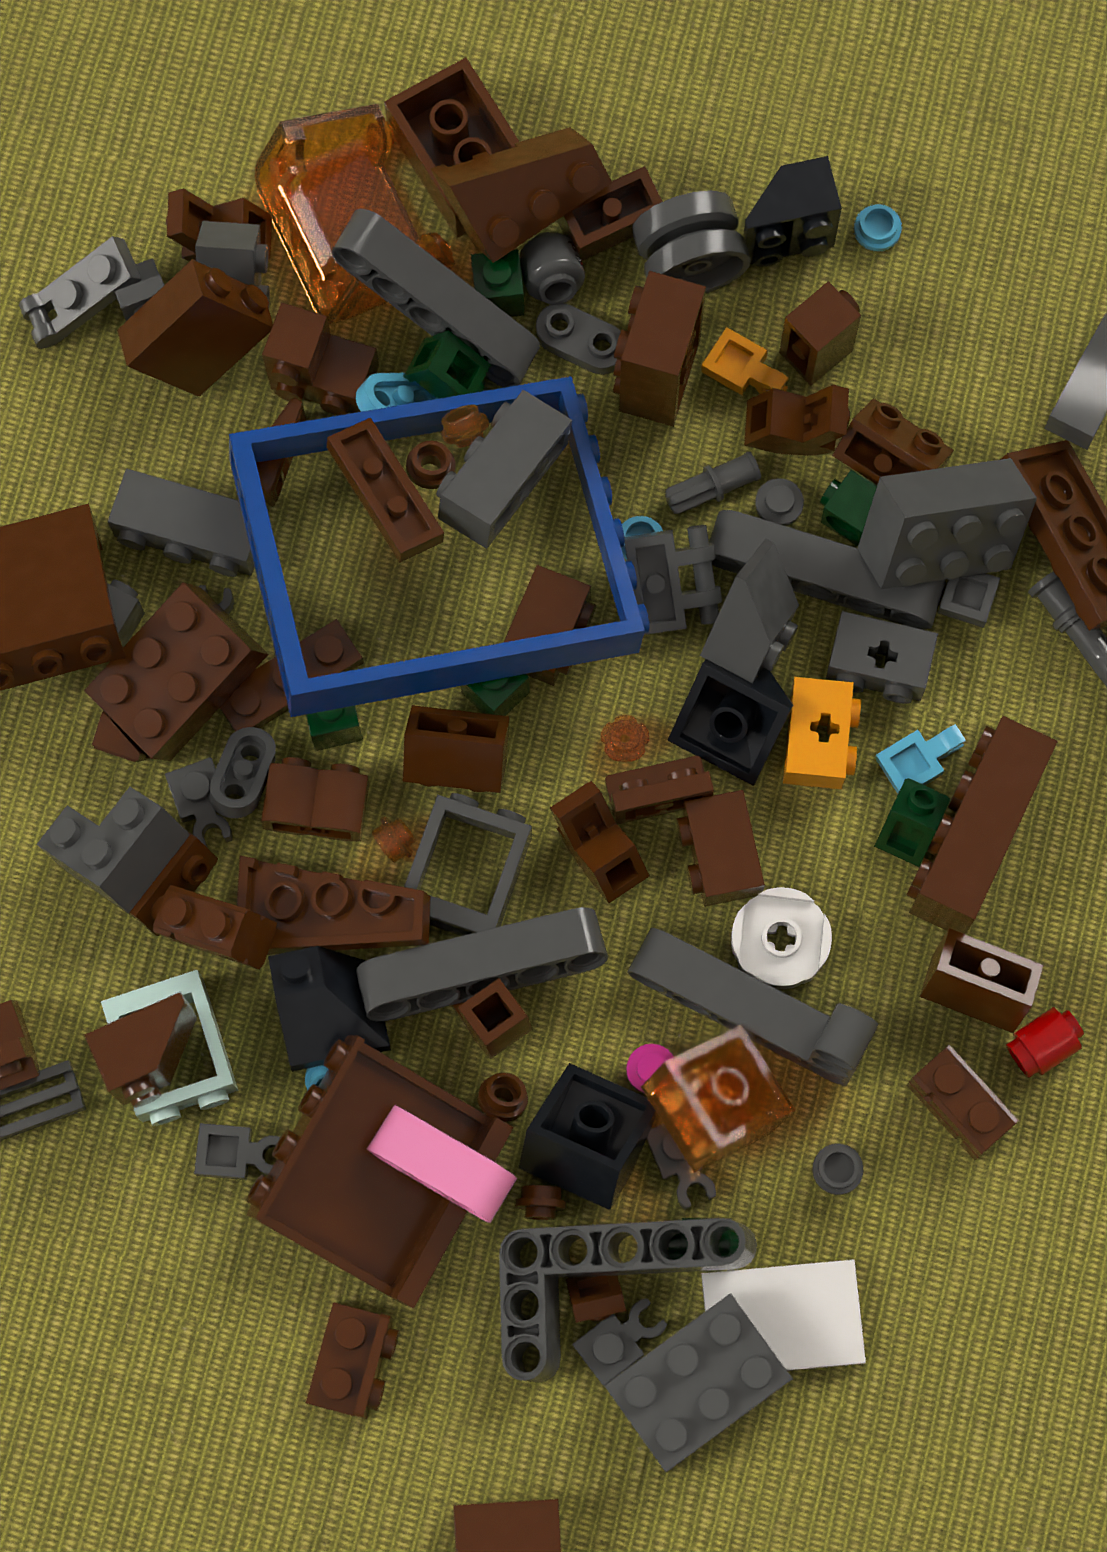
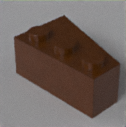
M571 127L517 142L514 148L493 154L484 152L473 155V160L450 167L443 164L430 168L473 245L493 263L613 183L592 143Z

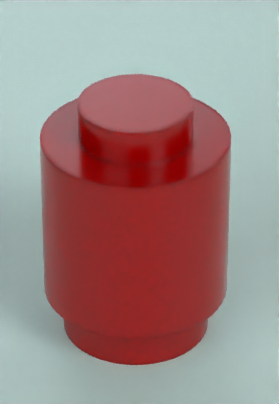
M1052 1007L1013 1033L1015 1039L1007 1043L1006 1048L1020 1070L1027 1078H1030L1037 1072L1040 1075H1044L1081 1050L1082 1046L1079 1038L1084 1035V1032L1069 1010L1060 1013L1055 1007Z

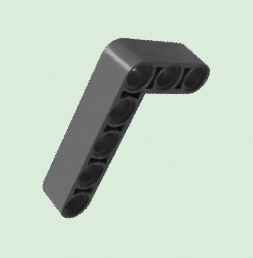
M650 928L627 971L632 978L805 1069L842 1086H847L879 1026L874 1019L863 1012L840 1003L836 1004L831 1016H828L657 928Z
M726 1218L528 1228L512 1231L505 1236L499 1252L501 1353L504 1369L517 1380L536 1383L548 1381L555 1376L561 1360L559 1278L739 1269L748 1265L756 1254L757 1242L755 1235L750 1228L742 1223ZM734 1230L739 1238V1247L732 1256L724 1258L719 1252V1240L725 1232ZM684 1233L688 1241L687 1252L680 1259L673 1260L668 1251L669 1242L676 1234ZM632 1235L637 1241V1253L632 1260L623 1263L618 1253L619 1245L623 1239ZM583 1238L587 1245V1255L580 1264L573 1265L569 1257L570 1247L577 1239ZM533 1241L537 1246V1258L531 1266L525 1268L521 1263L520 1253L525 1244ZM535 1293L539 1301V1308L536 1315L527 1320L522 1314V1301L528 1294ZM534 1344L540 1352V1362L536 1369L528 1372L523 1365V1354L529 1346Z

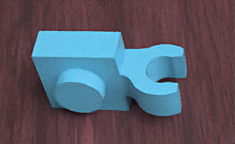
M956 724L928 741H925L919 730H916L876 754L875 759L898 794L904 780L907 778L926 785L943 775L944 769L938 760L962 748L966 740Z

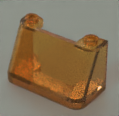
M378 104L280 121L255 166L256 187L265 208L272 215V222L315 312L327 316L329 324L347 321L388 303L341 267L332 256V249L352 214L357 209H367L377 213L451 270L455 265L450 245L438 233L430 232L420 237L418 236L387 173L384 162L393 147L394 132L391 125L385 120Z

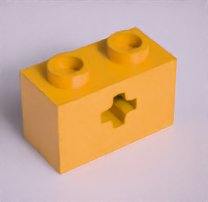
M794 677L790 698L793 707L788 720L783 784L842 789L846 775L854 776L857 746L848 745L850 727L858 728L861 711V699L852 698L854 682ZM818 725L827 726V734L830 735L828 742H819V734L816 732Z

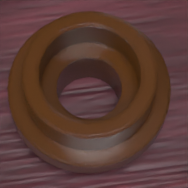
M424 441L414 447L407 456V475L413 483L422 488L437 489L450 471L455 472L456 464L453 454L444 444L438 441ZM426 464H433L438 467V470L430 471L422 467Z
M501 1072L487 1078L481 1084L477 1094V1101L481 1110L488 1117H497L504 1122H509L522 1116L528 1104V1095L524 1083L517 1076ZM498 1098H503L507 1102L501 1101Z
M528 1185L521 1187V1198L515 1199V1208L525 1210L526 1219L555 1220L556 1211L566 1210V1201L561 1200L562 1188Z

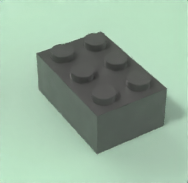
M1011 458L882 476L879 479L857 549L881 589L1008 570L1013 565L1037 497Z
M730 1293L604 1386L664 1471L667 1472L791 1381L792 1377Z

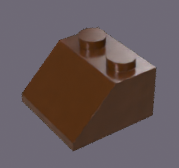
M181 992L84 1035L108 1092L123 1106L131 1103L133 1108H137L151 1103L161 1097L160 1089L171 1084L197 1019L193 1008Z

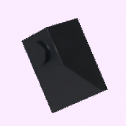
M705 659L667 741L754 786L792 710L793 704L769 670L763 668L754 682L751 683Z
M320 946L268 956L275 1000L292 1072L323 1065L334 1043L339 1039L344 1042L347 1035L362 1037L365 1039V1044L380 1053L391 1051L386 1022L369 1020L366 1014L356 973L357 967L366 960Z

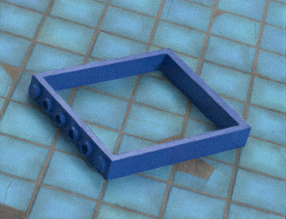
M572 376L229 434V461L290 717L639 653L644 633H649L648 613L644 604L637 605L633 591L637 588L635 568L632 561L624 560L621 547H624L625 542L623 527L619 518H612L609 505L612 504L610 482L607 476L600 477L597 463L600 462L599 444L594 434L588 435L585 422L588 421L586 399L582 393L576 394ZM522 390H525L572 419L568 441L620 619L619 622L308 678L256 465L257 462L328 451L327 437L368 418L372 419L385 441L492 423L501 405L504 402L512 404Z

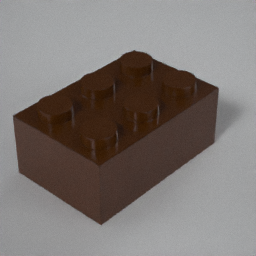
M465 57L384 101L387 127L456 238L467 234L430 168L443 164L450 167L473 160V155L484 152L493 154L514 148L515 143L520 142Z
M653 271L648 272L644 287L635 286L628 309V314L631 315L627 331L621 330L614 358L617 361L613 376H616L613 393L620 395L619 412L674 427L701 340L706 286Z
M183 582L123 647L125 658L110 661L84 691L151 759L171 761L269 654L201 587Z

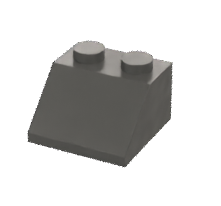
M765 538L737 574L700 654L701 657L751 683L754 682L763 668L772 671L782 651H786L798 629V625L791 621L799 604L774 542Z

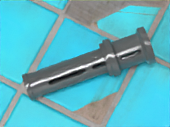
M1053 571L1031 587L1028 593L1032 598L1038 597L1054 619L1052 626L1056 632L1060 631L1061 634L1067 633L1107 688V637L1100 628L1088 630L1084 621L1078 616L1074 603L1060 578Z

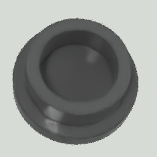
M786 479L767 481L760 487L755 499V508L761 519L783 526L795 522L801 515L804 505V498L799 487Z
M831 1144L821 1149L816 1155L812 1166L813 1177L817 1185L823 1191L833 1195H844L853 1191L860 1183L864 1171L863 1162L859 1154L853 1148L844 1144Z

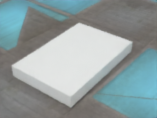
M855 1259L701 1274L705 1311L731 1293L787 1371L866 1363Z

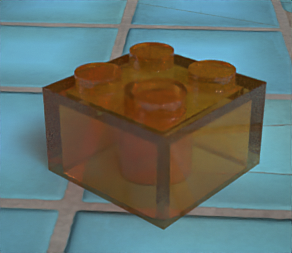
M742 1025L665 1061L641 1086L694 1173L770 1135L795 1111L794 1106Z

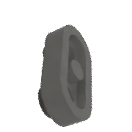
M565 303L551 304L540 312L536 321V335L540 345L546 351L594 374L605 375L614 372L617 361L614 358L621 332L618 328ZM557 320H563L567 322L568 327L565 330L558 331L552 328L551 325ZM599 340H605L610 343L611 347L608 350L599 351L594 347V344Z
M246 727L235 731L229 737L210 782V803L220 815L228 818H242L251 814L258 806L267 784L270 763H275L276 745L269 733L259 728ZM254 756L258 759L255 761H249L247 759H244V757ZM236 794L241 796L242 798L230 799L227 798V796Z

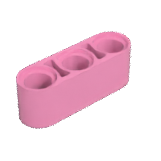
M395 1105L367 1148L370 1153L488 1223H491L517 1180V1177L500 1165Z

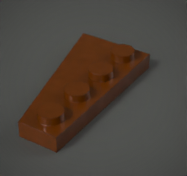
M240 855L237 906L249 909L277 922V930L267 955L281 954L314 946L337 951L429 944L431 896L425 891L370 880L359 881L324 871L318 873L302 870L296 866L282 863L271 864L258 861L256 858Z

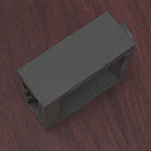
M452 793L450 798L437 795L404 887L421 889L446 817L514 839L487 915L431 896L429 925L464 936L501 926L532 839V826L525 824L526 818L516 812L498 809L497 814L478 808L479 802L468 796Z

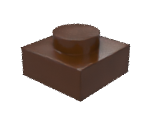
M617 1275L565 1279L576 1323L586 1320L599 1321L610 1317L612 1314L626 1311Z

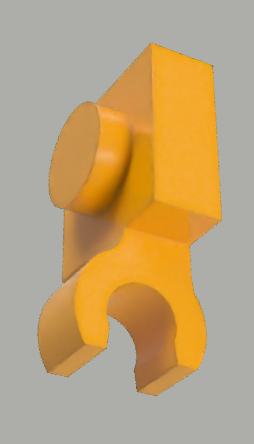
M727 327L701 365V372L740 395H743L749 384L760 394L772 388L783 391L788 390V387L785 385L788 377L782 372L763 364L767 359V350Z

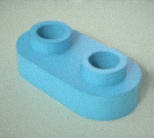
M405 373L372 374L356 391V403L361 412L437 398L416 381L409 382V380L403 377Z

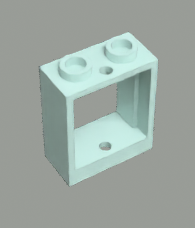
M198 970L101 1001L107 1024L179 992L183 994L188 1003H195L217 1076L161 1094V1097L155 1101L134 1108L136 1117L142 1122L150 1120L152 1126L177 1120L181 1117L179 1110L199 1104L200 1110L220 1106L229 1101L228 1094L238 1091L203 977Z

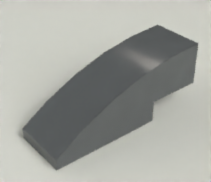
M1106 313L1075 367L1044 428L1088 450L1107 414Z

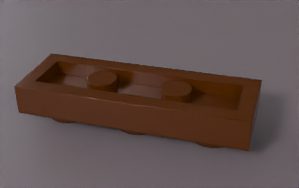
M371 418L327 437V449L400 563L443 543L444 531Z
M337 619L300 641L308 678L352 671L364 663L362 656ZM276 657L255 669L220 707L221 712L234 732L246 727L261 728L289 710Z

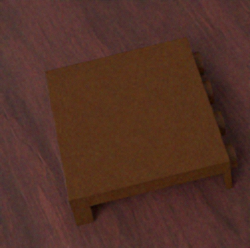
M89 503L0 527V691L125 658V652L117 632L101 551L103 547Z
M347 1035L344 1042L340 1039L337 1040L328 1052L323 1066L328 1068V1071L320 1085H311L303 1096L298 1107V1111L303 1113L295 1129L293 1132L287 1129L278 1140L272 1156L277 1160L267 1177L264 1175L259 1176L252 1186L246 1200L251 1206L246 1215L395 1301L414 1309L463 1221L467 1210L370 1153L367 1150L368 1146L394 1105L493 1162L496 1161L514 1127L497 1117H488L365 1044V1039L362 1037Z

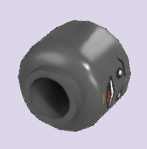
M557 232L540 233L529 240L520 250V267L528 294L535 300L552 305L561 304L572 299L582 287L585 280L584 267L580 254L568 235Z

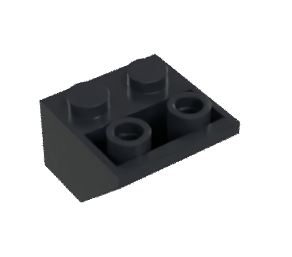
M828 156L782 165L745 219L743 237L751 258L750 265L755 264L758 267H767L777 264L784 257L801 254L803 257H814L834 247L842 207Z

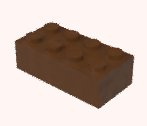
M1005 716L1001 717L996 729L988 726L985 727L968 762L969 766L976 769L975 773L965 770L947 807L956 813L954 817L947 814L944 815L927 852L935 855L933 862L925 858L923 859L906 896L915 899L909 911L910 914L946 931L950 928L963 934L967 933L984 902L1054 751L1057 740Z

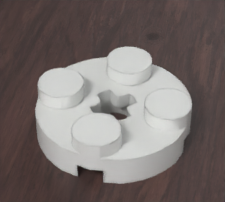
M784 887L767 889L750 899L737 913L731 932L732 952L738 962L739 969L775 989L795 988L811 981L825 964L832 944L830 923L826 915H823L821 909L814 903V900L799 890ZM778 926L787 927V935L795 937V945H787L784 951L775 950V944L767 940V934H774Z

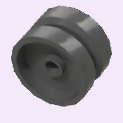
M713 190L698 191L670 198L641 214L632 225V234L638 254L647 260L644 264L646 279L648 272L653 271L706 286V294L728 285L742 276L750 267L751 258L745 239L739 232L735 231L738 227L735 207L732 198L725 192Z

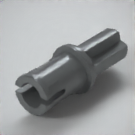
M750 451L714 468H711L710 465L704 466L703 473L668 487L665 490L667 504L674 514H681L713 499L717 502L723 501L724 494L753 481H759L761 479L760 469Z

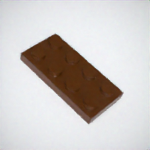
M1064 440L1007 453L1001 459L1011 458L1037 497L1028 526L1037 537L1050 560L1054 573L1064 585L1074 603L1078 616L1084 621L1089 631L1107 626V508L1070 442Z

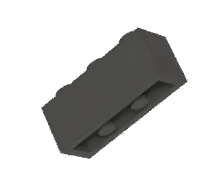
M525 390L521 391L512 404L504 402L492 420V430L485 438L478 436L472 442L464 457L466 463L458 473L450 471L441 482L436 496L440 498L438 519L487 549L568 445L572 419Z
M126 468L107 521L114 537H118L117 541L120 544L135 550H145L146 546L163 550L164 556L184 564L191 563L192 559L208 563L211 570L229 577H236L238 572L249 576L252 575L254 562L238 500Z

